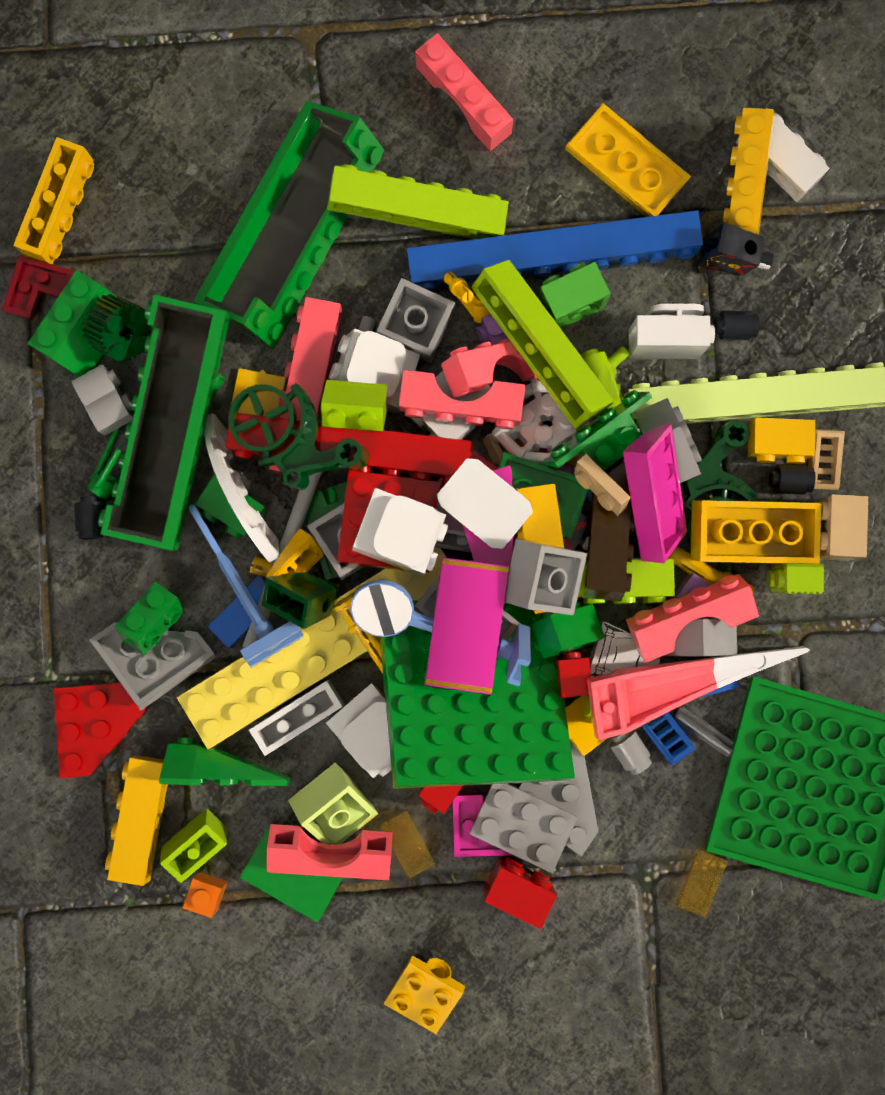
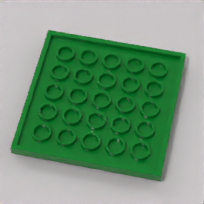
M412 600L413 604L415 605L419 600ZM504 604L503 609L520 624L530 627L531 662L528 667L521 665V683L519 686L507 683V660L497 657L492 695L424 685L431 632L414 626H408L397 635L380 636L393 789L569 781L575 778L564 698L560 697L555 663V660H558V655L543 659L531 624L542 619L541 613L535 614L534 610L525 609L513 604ZM513 632L512 635L508 638L507 641H510V640H511V638H512L514 632Z
M751 676L734 736L732 752L729 755L704 849L711 853L882 902L885 890V714Z

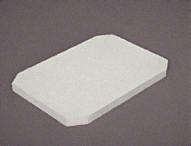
M467 458L437 494L440 506L491 548L503 549L533 513L528 499L478 459Z

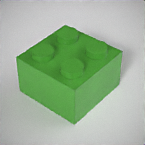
M585 262L571 268L569 274L561 278L559 275H554L542 283L543 286L540 287L538 299L561 329L604 309L611 293L596 262L586 265Z

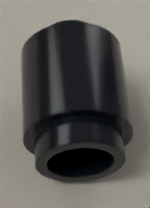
M722 310L720 315L714 319L715 334H718L720 340H750V338H756L760 327L759 315L752 314L751 311Z
M777 464L774 470H770L768 477L769 487H773V491L776 494L805 495L806 492L814 490L816 481L814 469H808L806 465Z
M97 496L80 497V502L74 503L75 532H78L79 539L103 538V535H101L102 527H99L98 522L102 509H105V502H99V497Z

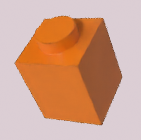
M199 872L192 879L183 909L212 918L219 909L228 881Z

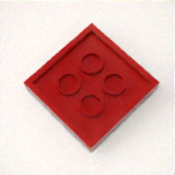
M349 470L337 562L406 571L352 551L375 488L395 496H404L426 504L437 511V494L439 493L440 482Z

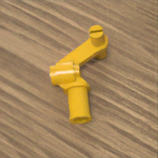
M453 272L445 274L444 282L449 285L451 293L457 296L475 322L481 323L482 317L490 315L485 305L477 295L474 296L463 278H458Z

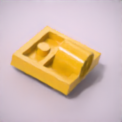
M412 955L386 996L384 1005L437 1034L463 995L465 985L451 978V968L445 961L439 958H431L425 963Z

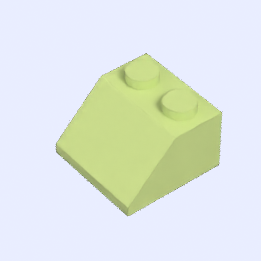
M336 763L288 800L300 824L321 843L335 845L343 843L378 815L376 809L351 777Z

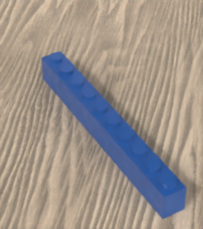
M697 210L407 248L411 283L433 292L437 287L447 286L449 289V285L444 282L446 273L450 274V272H453L458 278H463L467 284L474 283L484 268L506 260L511 261L521 276L534 275V278H545L553 272L560 271L567 275L570 273L569 270L583 262L586 265L596 262L599 270H604L609 265L620 264L621 267H630L636 265L638 261L649 260V263H660L668 257L678 256L680 260L689 259L699 252L703 246L699 212Z

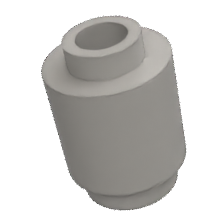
M635 730L611 738L613 742L610 744V748L625 771H629L631 775L643 772L652 764L649 758L650 753Z

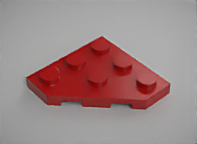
M120 682L54 689L60 778L93 775L109 753L127 735L135 722L147 711V707L143 710L138 708Z

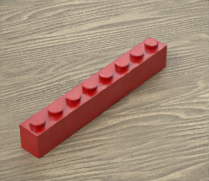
M237 413L236 420L237 425L253 418L260 421V425L240 434L246 443L255 447L269 446L261 427L262 422L270 425L276 441L283 436L289 423V419L276 417L270 420L265 416ZM297 420L296 428L300 429L301 420ZM318 422L316 441L318 451L324 452L337 446L344 439H354L366 447L369 452V461L364 468L356 470L360 472L370 473L371 470L382 471L383 475L400 477L401 473L411 474L412 479L430 481L431 477L443 478L442 483L446 484L467 458L471 459L472 442L468 440L385 430L371 431L322 427V423ZM228 426L225 448L233 452L234 457L251 460L252 455L263 456V453L253 452L241 446L234 439ZM292 435L291 439L283 447L270 452L271 457L286 450L296 436ZM352 448L350 450L351 455L347 457L351 461L354 460V454L357 452Z

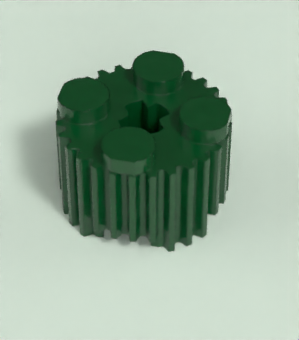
M104 294L102 298L97 297L96 306H92V311L87 313L89 318H85L84 322L81 323L84 326L81 329L84 332L82 336L89 340L88 343L92 345V348L113 360L123 362L126 359L130 361L131 357L136 358V354L145 353L147 336L152 333L150 326L147 325L148 320L145 319V309L120 296L116 297L112 294L107 296Z

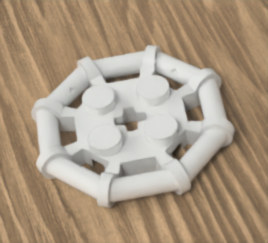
M535 378L531 379L530 383L525 386L524 400L532 395L534 400L523 406L520 425L514 426L513 429L495 427L492 431V437L495 442H499L511 455L546 465L544 460L551 454L534 451H539V448H547V452H550L561 443L565 442L567 444L575 438L573 434L577 430L543 384ZM598 418L587 423L586 425L591 426L598 420ZM544 421H552L553 426L544 425L541 427V424ZM519 438L525 446L520 447L514 439Z

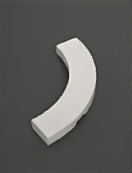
M212 413L208 415L204 437L214 472L243 528L270 563L278 558L279 540L266 524L259 511L254 510L248 505L244 497L248 492L239 472L233 470L230 464L233 453L225 448L228 430L216 415Z

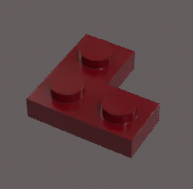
M19 255L2 311L33 321L41 295L46 294L58 298L75 271Z

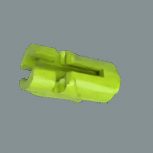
M623 346L609 358H607L605 351L599 352L598 348L582 353L584 361L614 400L609 408H615L622 403L620 400L622 398L620 383L617 384L615 380L617 374L616 367L630 353Z

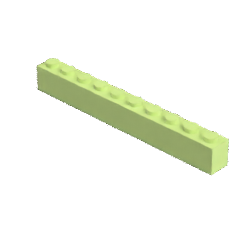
M879 362L867 364L864 369H854V365L837 367L836 371L825 372V368H813L807 370V374H796L795 370L779 372L778 376L767 377V373H755L749 375V379L739 380L736 375L720 377V381L708 382V378H697L691 380V384L679 385L677 380L662 382L659 387H650L649 383H639L632 385V389L626 392V394L633 390L637 392H650L652 396L650 400L630 414L632 419H636L635 412L668 398L672 408L679 407L686 424L885 407V367L883 363Z

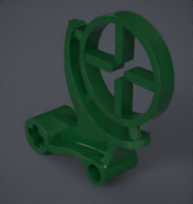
M297 383L290 387L292 391L287 395L270 385L260 384L248 387L234 399L230 407L228 422L234 439L246 449L263 453V459L258 461L259 466L276 465L283 473L284 483L294 489H306L309 485V476L342 468L355 471L361 470L369 461V452L366 447L354 439H344L337 446L324 452L318 451L316 447L318 435L316 411L307 393ZM257 392H274L281 396L286 404L266 412L265 417L272 420L289 412L287 429L283 436L276 441L270 425L262 422L261 427L269 446H251L242 439L240 434L260 425V421L253 418L237 425L238 410L242 403L250 397L256 414L263 416L264 410ZM296 396L301 407L300 429L296 428L297 414L292 402ZM292 435L296 436L286 450L271 457L270 452L283 447L291 439ZM352 448L357 451L354 454L353 461L347 458L351 455L350 450Z
M735 420L720 425L716 431V439L708 445L702 454V461L697 463L701 474L682 482L687 496L683 500L684 509L687 508L690 511L686 520V539L690 547L691 502L700 494L709 490L720 489V497L708 498L704 501H734L727 498L729 491L738 495L744 501L760 502L753 490L744 481L723 471L720 467L723 458L744 445L749 439L750 430L742 421ZM730 430H735L737 433L733 440H730L728 437L731 433Z

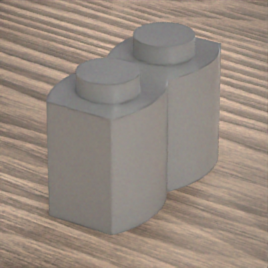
M102 364L72 381L74 389L84 404L91 421L97 431L104 436L133 420L132 400L127 393L122 395L119 388L122 381L114 369L109 370Z

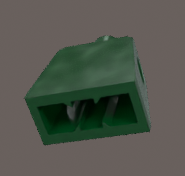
M306 572L266 577L262 606L305 629L331 615L334 599L337 596V587L331 581L324 582Z

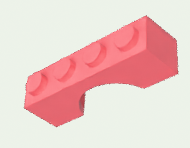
M438 33L415 51L416 68L434 88H441L456 102L464 113L472 132L489 151L493 150L512 134L514 119Z
M509 338L499 341L496 345H492L491 342H485L477 345L472 350H468L467 347L455 349L450 352L451 357L441 364L453 398L477 393L493 382L495 365H503L510 368L523 382L537 379L535 373Z
M403 370L399 409L400 412H405L406 417L423 418V414L433 415L435 420L442 422H453V418L465 419V423L469 425L482 426L483 422L496 423L495 427L500 429H513L514 425L519 426L521 422L525 385L495 381L485 395L476 400L465 402L454 400L444 394L436 382L434 373Z
M737 574L725 576L719 582L710 586L698 587L683 597L669 599L651 610L639 611L633 617L626 619L636 650L646 663L673 652L679 632L695 619L715 617L723 620L732 628L759 617L750 585Z
M271 824L267 843V872L389 880L393 832L362 830L355 839L347 843L334 845L321 843L310 838L301 826Z

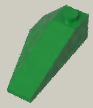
M179 736L177 741L168 744L159 778V784L201 785V783H208L209 779L214 780V783L220 786L239 784V781H245V785L288 786L291 783V776L217 747L207 749L204 742H196V737Z

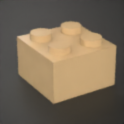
M831 494L815 500L814 503H822L820 560L849 561L867 557L868 496Z

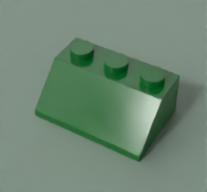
M76 270L27 344L78 377L93 370L99 365L105 355L92 348V345L88 343L89 340L82 336L84 332L81 329L84 326L81 323L84 322L85 318H89L87 313L92 311V306H96L97 297L102 298L104 294L107 296L108 294H114Z

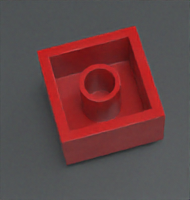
M507 856L505 860L498 857L483 888L484 901L542 929L557 897L553 883L549 881L550 877L535 869L533 873L522 868L523 864L512 857Z

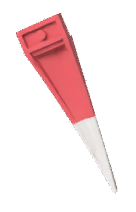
M800 646L617 669L613 673L587 678L594 736L598 740L629 733L698 697L753 673L805 654L810 649Z

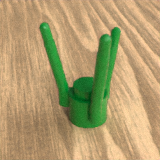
M120 428L112 432L99 463L90 477L91 481L86 486L92 493L104 500H107L110 494H112L114 483L117 480L110 471L117 461L121 450L116 449L107 464L106 461L117 439ZM148 458L134 472L129 474L125 485L131 480V476L133 478L134 474L139 475L153 462V459Z

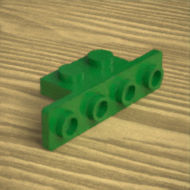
M633 390L625 394L620 399L622 403L615 408L611 407L601 412L597 416L598 420L591 426L586 425L578 429L573 434L575 438L567 444L564 442L555 446L550 451L551 455L544 460L545 464L549 467L558 468L577 453H580L582 457L587 454L603 471L623 457V451L632 442L642 436L630 414L652 398L650 392H637Z

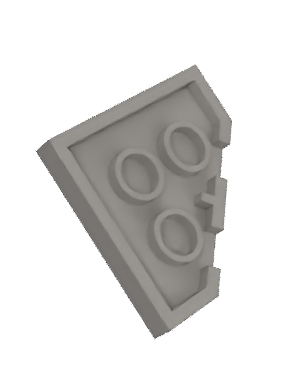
M115 622L89 639L140 710H143L216 658L214 652L196 631L185 630V632L167 630L159 642L145 656L120 638L114 627L117 624Z
M570 740L575 774L574 779L569 781L520 783L517 788L578 817L566 846L582 857L599 831L585 756H581Z

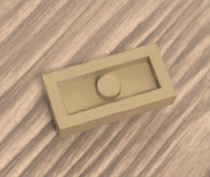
M587 454L577 461L574 474L578 483L583 488L590 489L595 493L603 508L608 511L612 510L617 516L627 508L631 497Z

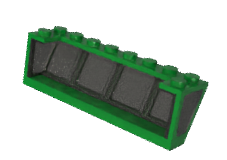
M306 100L193 301L195 304L227 311L230 315L229 326L273 349L275 348L349 215L327 210L334 166L348 164L357 167L359 171L370 172L380 162L384 152L383 147L360 117Z
M154 294L153 301L147 303L145 310V319L148 320L147 325L153 328L152 336H147L145 342V353H148L146 364H142L139 369L138 381L141 382L139 394L135 393L132 400L131 408L135 413L133 422L128 423L125 432V439L128 440L126 451H122L119 459V468L122 469L120 480L115 481L112 490V497L115 498L114 504H107L106 509H102L98 525L102 527L101 535L174 551L179 548L230 315L227 311Z

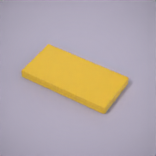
M604 103L565 147L566 151L645 217L658 216L691 178L686 171Z

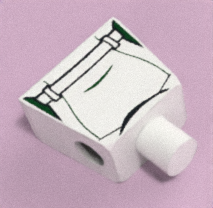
M600 622L605 638L593 644L589 658L591 677L613 673L617 669L660 663V658L645 663L636 650L630 633L607 622Z

